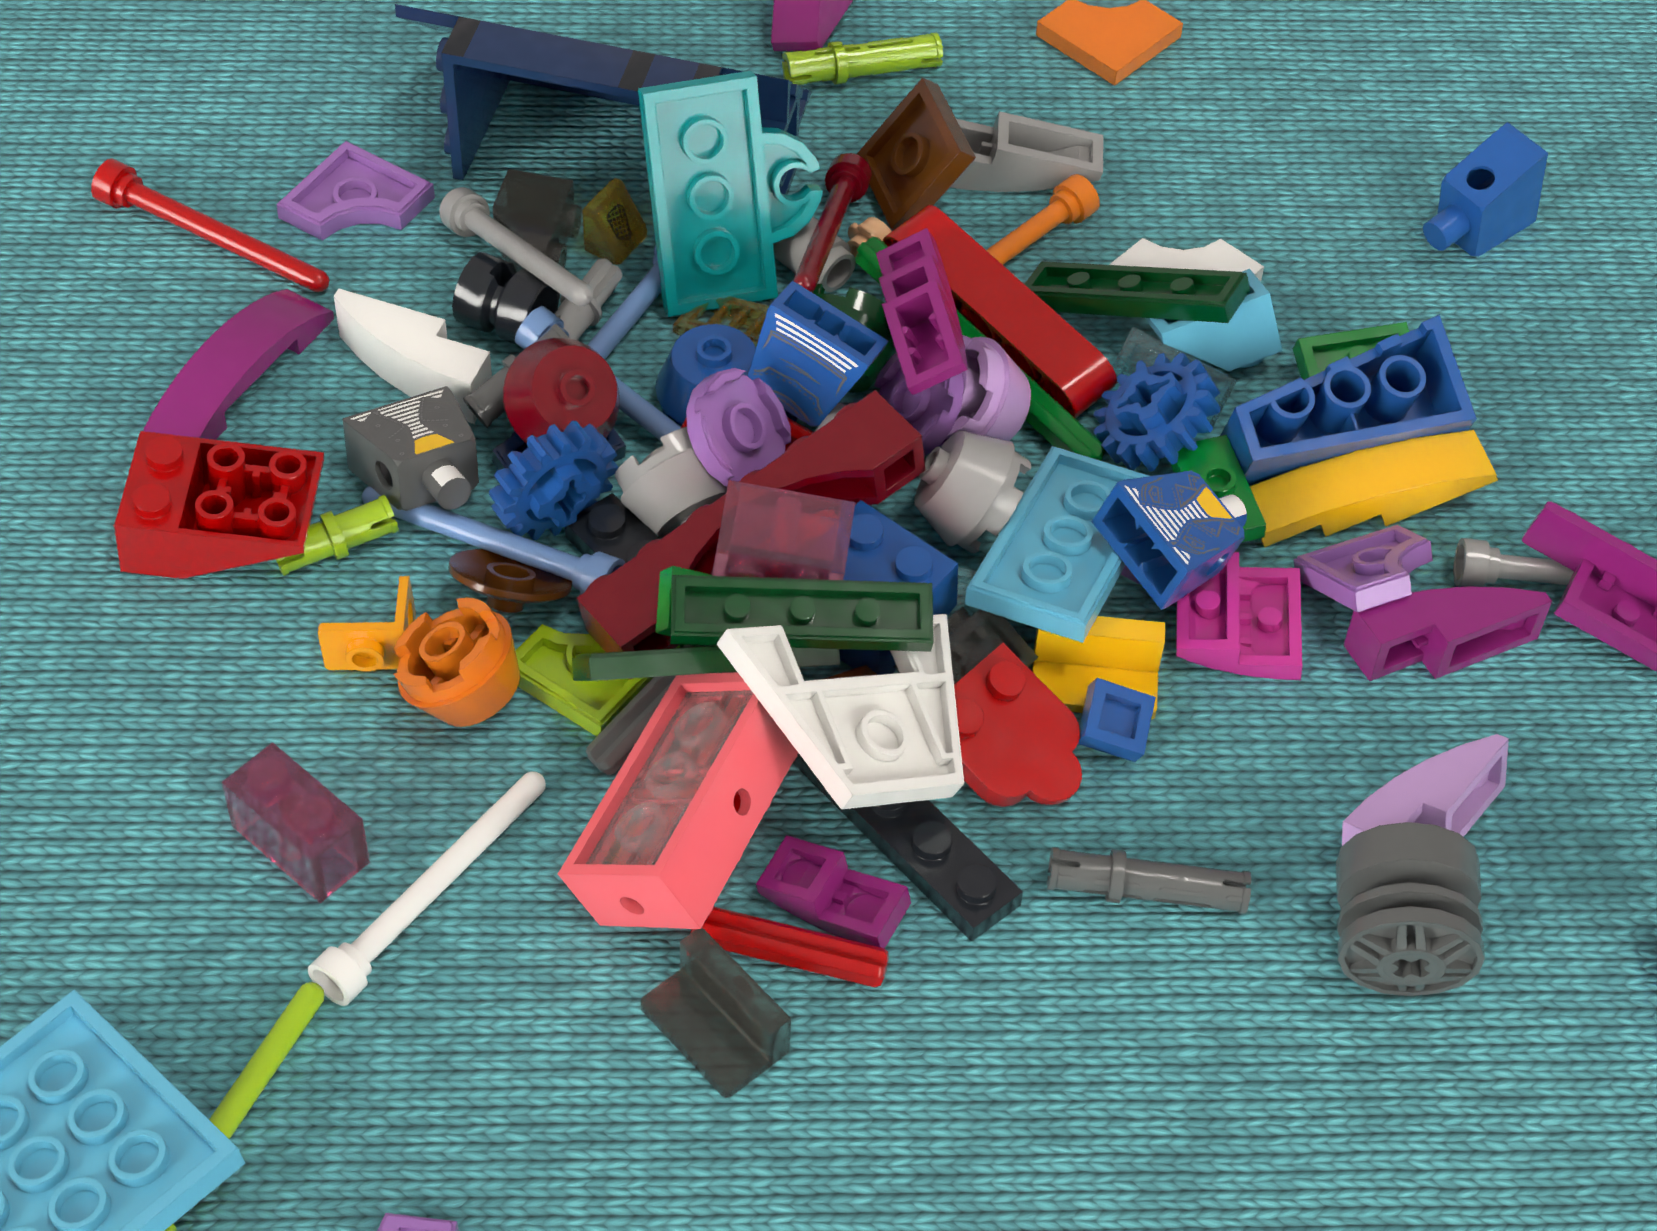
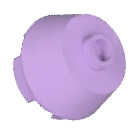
M962 335L968 370L962 372L965 385L962 407L952 430L940 446L942 447L958 431H966L1010 441L1022 427L1029 411L1031 402L1029 381L1022 370L995 340L987 337L969 338Z

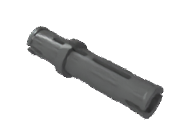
M1052 847L1048 864L1050 876L1047 877V890L1059 889L1105 895L1106 902L1118 904L1122 897L1236 911L1239 914H1246L1248 910L1251 888H1246V885L1251 884L1250 871L1238 872L1127 858L1126 851L1115 849L1111 850L1110 856L1061 850L1059 847Z

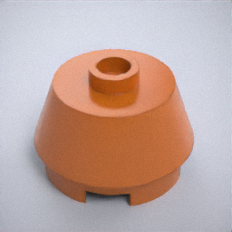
M475 598L456 599L459 609L448 611L434 620L431 619L427 612L423 613L405 629L393 650L400 659L397 673H394V676L398 680L399 692L405 701L455 727L475 725L495 715L513 697L520 681V670L508 621L499 613L492 611L485 602Z

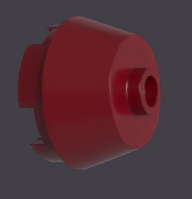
M549 338L528 346L514 359L504 381L503 405L512 427L526 444L527 438L531 435L535 437L546 435L549 426L553 424L561 432H564L571 421H577L582 428L592 424L606 438L613 429L618 417L620 395L611 367L597 351L577 340Z

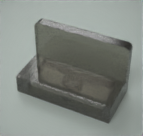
M703 928L696 929L680 941V970L641 998L642 1012L724 1098L732 1097L790 1052L791 1018Z

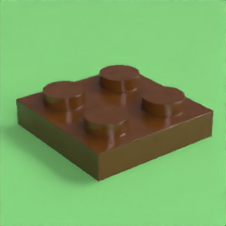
M923 77L857 153V155L868 162L871 168L872 178L869 185L892 230L896 229L929 204L934 205L976 158L939 85Z

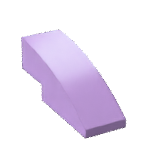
M1495 734L1462 744L1431 757L1394 777L1367 797L1343 821L1342 846L1353 836L1379 825L1404 822L1437 825L1457 832L1464 837L1505 787L1509 738Z

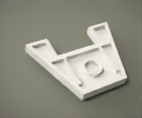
M947 614L933 615L934 644L931 652L891 651L900 672L895 674L804 681L781 625L727 629L717 642L718 647L841 810L953 797L964 785Z

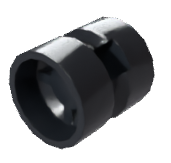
M479 252L466 264L458 279L452 303L453 316L457 322L482 332L491 333L496 329V334L500 339L517 345L515 343V336L524 319L540 306L546 307L555 314L558 310L560 294L526 269H521L517 272L513 263L488 253Z

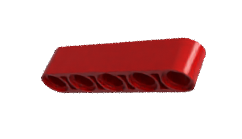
M930 204L925 206L884 237L883 242L889 247L928 228L936 241L956 309L987 338L995 340L1028 376L1074 418H1077L1102 398L1104 391H1111L1116 386L1117 376L1108 359L936 206Z

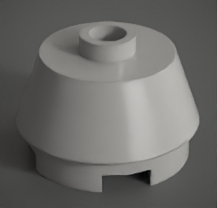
M687 427L662 436L660 440L663 446L646 456L641 464L632 455L615 473V478L623 491L620 499L621 503L660 538H663L686 522L696 509L706 504H712L732 490V488L724 486L712 477L695 455Z
M958 431L941 448L936 447L926 458V471L919 475L921 480L916 490L914 504L946 545L954 546L958 544L971 553H977L981 544L977 539L982 533L987 530L997 536L1015 511L1024 492L1014 487L1019 471L1025 474L1031 470V462L1015 451V446L1011 441Z

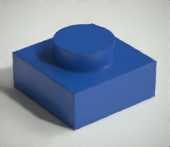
M1096 678L1088 685L1079 726L1080 739L1078 744L1136 762L1145 753L1156 697Z

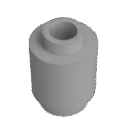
M812 217L811 221L794 236L773 244L774 257L794 274H796L818 223L815 217ZM838 235L817 283L822 284L826 292H833L843 286L853 273L856 264L854 255L850 253L848 243Z

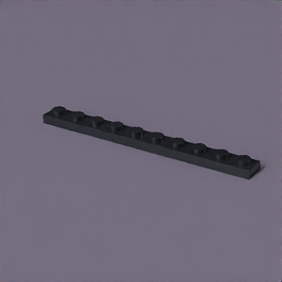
M614 493L609 494L578 513L576 522L565 527V537L583 555H593L600 551L623 559L625 563L636 557L641 548L647 543L660 539L625 507ZM798 753L793 764L971 942L1021 906L1023 891L929 800L841 810Z

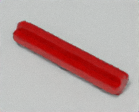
M713 907L701 929H691V940L696 944L871 987L881 986L888 967L889 953L885 948L718 907Z

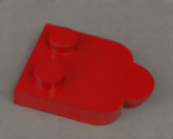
M1004 643L1000 644L954 684L964 781L981 799L995 806H1012L1019 803L1026 796L1039 804L1055 805L1063 803L1076 793L1082 780V769L1077 757L1073 753L1080 739L1078 721L1071 710Z

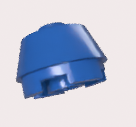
M720 324L702 325L683 333L674 343L656 380V395L663 414L673 418L677 424L682 426L687 417L686 408L692 390L704 378L718 371L731 368L744 370L746 372L742 373V375L748 376L756 350L752 340L740 330Z

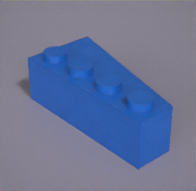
M1439 314L1423 321L1417 329L1401 336L1397 333L1378 342L1375 348L1351 359L1348 356L1329 364L1324 371L1305 380L1302 378L1296 379L1235 407L1220 436L1227 435L1249 486L1297 468L1357 450L1417 437L1468 431L1477 418Z

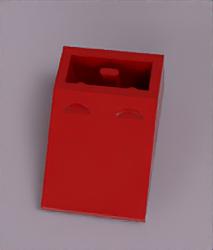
M140 431L114 524L120 571L184 579L304 553L325 459L324 452Z

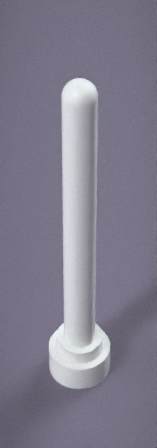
M534 771L524 774L352 944L344 942L338 948L330 946L308 966V974L312 982L319 984L323 988L327 998L338 1005L347 1006L368 985L367 976L372 971L370 963L544 792L546 787L544 777Z

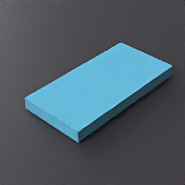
M1052 446L1022 495L1015 511L1002 528L967 586L965 605L1083 643L1125 567L1124 562L1091 521L1117 482L1126 479L1148 477L1149 475Z

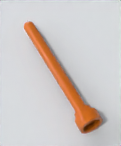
M1079 174L1071 175L1054 188L1053 196L1050 197L1047 207L986 251L1004 265L1059 224L1081 223L1099 209L1100 200L1096 189L1085 177Z

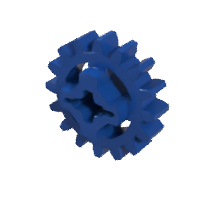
M1161 353L1158 354L1153 366L1147 367L1140 360L1136 363V371L1130 376L1119 374L1116 378L1121 386L1116 391H1104L1102 394V398L1108 406L1094 412V417L1100 423L1094 429V434L1100 440L1101 446L1116 464L1122 461L1127 469L1132 471L1142 462L1150 472L1155 471L1161 458L1166 457L1172 465L1177 463V451L1183 447L1191 451L1196 450L1198 445L1194 437L1198 433H1211L1213 427L1207 420V417L1220 412L1221 407L1214 399L1220 394V390L1198 359L1190 362L1185 353H1179L1170 362L1167 356Z
M571 421L564 432H561L553 424L549 426L546 435L539 437L529 436L527 438L528 448L524 452L511 451L507 455L512 464L509 465V468L495 472L494 476L500 485L489 490V495L495 502L491 506L493 511L507 529L510 528L513 534L522 537L528 533L532 540H538L545 529H549L553 536L560 534L562 527L576 522L578 513L598 502L596 498H599L600 493L612 490L613 485L607 478L614 475L619 468L613 461L617 453L592 424L582 428L577 421Z

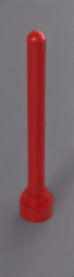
M110 158L104 161L93 177L91 193L100 202L116 209L122 206L129 208L135 205L314 292H323L329 286V276L323 270L144 186L142 179L137 176V172L133 167L116 159Z

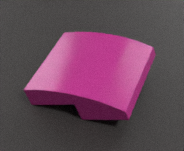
M1234 552L1227 564L1217 575L1177 601L1176 656L1195 664L1233 674L1279 680H1301L1300 568L1239 567V552Z

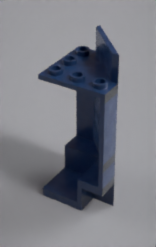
M395 4L396 17L434 30L451 33L449 38L443 37L439 43L436 55V68L438 71L443 72L444 86L440 98L441 113L447 114L448 120L444 139L445 154L451 155L453 179L464 180L510 81L640 106L638 88L744 72ZM755 74L758 83L762 127L779 128L799 138V126L812 91L804 89V87L798 84H793L786 79ZM797 168L788 170L782 176L779 185L782 194L788 195Z

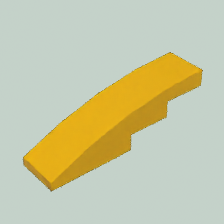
M1469 430L1417 437L1357 450L1297 468L1254 484L1250 488L1266 522L1265 537L1261 538L1265 548L1319 525L1325 537L1378 515L1381 516L1386 527L1496 482L1498 478L1475 431Z

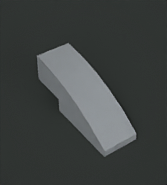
M1000 111L993 127L956 119L976 158L950 188L990 192L1039 191L1054 189L1073 174H1079L1090 182L1100 180L1103 174L1102 134Z

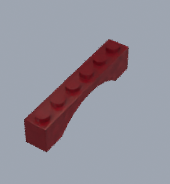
M876 390L859 402L844 406L833 420L810 436H803L794 441L784 454L761 470H754L745 475L735 488L712 504H706L696 509L686 522L663 538L647 543L641 548L636 557L613 573L605 574L595 579L586 591L576 598L586 631L606 653L678 647L680 644H670V636L656 633L660 571L671 566H677L715 576L727 561L751 541L781 524L813 512L854 506L860 500L868 505H878L926 471L922 435Z

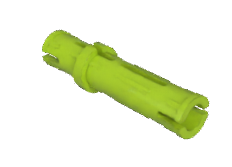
M934 32L914 37H901L861 44L843 45L841 41L829 42L826 48L784 52L782 55L784 60L782 61L784 79L798 85L819 81H832L833 84L837 85L845 84L848 78L899 72L916 68L941 67L943 63L941 59L943 58L942 41L939 34Z

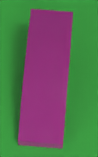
M1466 586L1412 592V595L1360 612L1353 611L1343 646L1369 681L1421 661L1432 676L1437 679L1538 639L1552 600L1546 592L1507 587Z

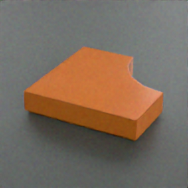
M1067 0L1037 21L1036 36L1115 86L1178 40L1182 34L1183 23L1147 0H1139L1128 6L1113 8L1091 6L1078 0Z

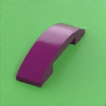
M288 289L273 292L251 303L225 322L188 360L161 397L143 431L216 440L227 429L224 412L286 349L300 355L334 320L333 311Z

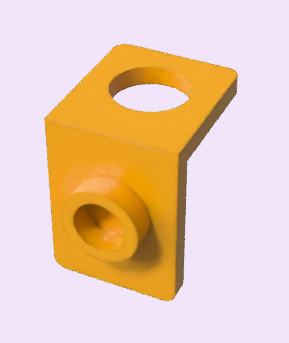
M410 576L399 577L395 622L319 624L318 639L326 669L358 670L363 672L398 669L400 659L393 651L394 646L405 629L416 619Z

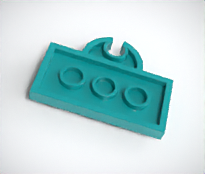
M752 71L638 88L663 310L668 317L777 298L778 289L773 244L794 236L811 221L821 202L823 192L817 184H805L794 194H782L779 188L780 180L784 173L792 168H802L810 173L821 169L816 157L798 137L779 128L762 127L757 76Z

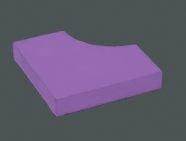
M345 141L276 204L278 218L322 241L340 229L358 224H383L402 230L435 198L434 184Z
M1394 525L1297 556L1293 561L1294 568H1300L1301 582L1348 608L1360 612L1412 595L1409 573L1415 568L1433 561L1431 541L1406 528Z

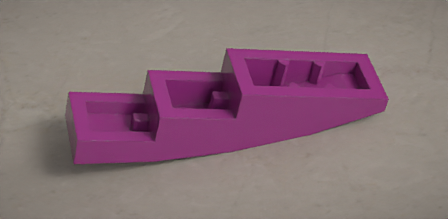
M928 228L876 252L883 275L879 278L886 300L882 307L906 384L911 394L920 393L968 370L965 345L949 281L936 241Z

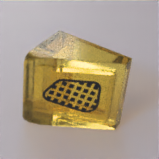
M617 178L611 180L582 209L585 251L601 259H608L614 265L621 264L647 237L646 225L622 180Z

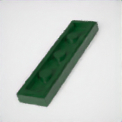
M1045 261L1040 262L1025 282V285L1055 312L1218 323H1229L1250 291L1247 273Z
M672 575L670 644L717 645V642L727 629L781 625L791 648L931 652L934 644L932 583Z
M718 646L576 654V658H572L573 681L736 672V669ZM791 648L799 667L840 665L839 649Z

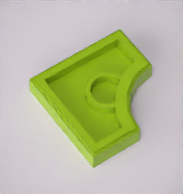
M543 624L515 650L520 670L518 687L596 737L653 679V677L632 678L631 680L573 681L572 658H576V654L606 652L590 634L563 633Z

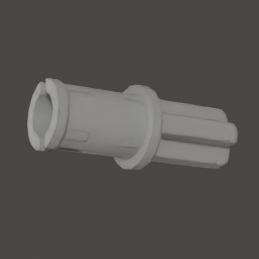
M598 259L582 279L593 290V299L588 305L577 306L561 295V305L558 307L555 315L563 320V329L569 333L570 339L579 341V338L589 326H595L602 318V305L622 279L621 269L618 266L612 265L608 259Z

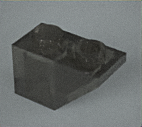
M508 169L493 205V219L565 268L567 259L566 243L568 238L576 239L582 221L581 205L574 204L573 180ZM499 251L506 261L511 262L515 265L517 272L521 269H524L522 266H520L515 261H513L508 256Z

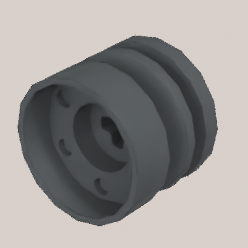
M1404 822L1379 825L1358 833L1340 848L1336 860L1337 901L1341 908L1337 920V931L1340 936L1338 942V961L1346 976L1362 987L1383 994L1419 996L1439 994L1463 986L1479 974L1485 960V953L1481 937L1483 920L1478 909L1482 898L1480 861L1475 846L1461 834L1437 825Z

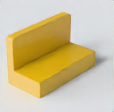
M1097 616L1083 643L1037 628L1032 672L1071 712L1076 713L1083 712L1088 685L1096 678L1154 696L1156 698L1152 720L1155 718L1157 711L1158 671L1165 644V622Z

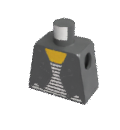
M448 386L342 418L348 469L365 484L372 487L379 495H385L388 502L398 510L408 511L436 501L444 509H456L467 502L471 495V490L479 483L475 437Z

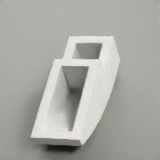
M343 289L337 290L334 295L339 336L360 360L382 379L410 397L448 386L466 420L475 424L477 418L468 408L463 398L473 393L492 377L489 351L447 339L445 319Z

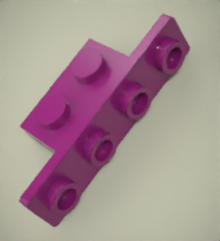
M1552 501L1546 502L1525 531L1522 542L1574 571L1554 614L1657 672V560L1638 550L1633 545L1586 521L1576 513Z

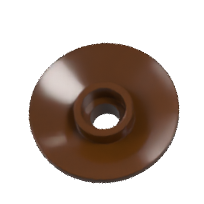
M485 549L461 551L454 554L449 560V573L457 581L477 593L488 596L487 605L502 612L523 611L524 603H543L557 600L570 594L572 589L571 580Z

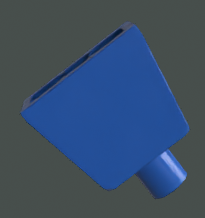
M1507 122L1448 172L1442 180L1437 215L1423 225L1424 236L1430 245L1439 251H1443L1455 243L1470 256L1479 257L1534 223L1538 213L1548 152Z

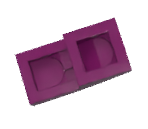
M787 835L755 884L759 894L807 923L837 937L882 948L887 946L911 904L907 886L848 868L844 852Z

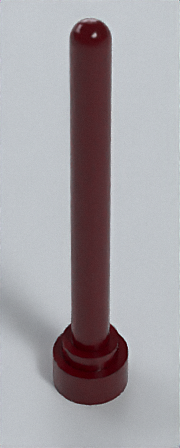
M853 153L838 155L832 160L827 170L825 186L829 196L793 280L810 292H813L817 286L850 202L861 199L872 178L871 168L868 162L861 156Z

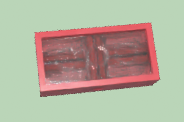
M738 672L675 676L558 872L559 877L599 926L701 929L713 910L714 904L736 864L740 861L763 815L768 810L789 768L797 758V750Z

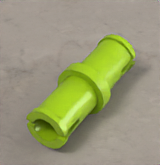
M381 495L378 499L333 515L331 510L319 514L320 521L311 524L309 527L304 553L276 559L282 575H289V572L333 555L337 560L349 556L348 549L389 533L399 532L397 521L392 518L394 513L386 496Z

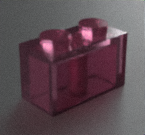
M729 480L712 575L725 577L843 580L855 502Z
M273 742L221 782L232 827L319 903L323 902L370 863L363 819Z

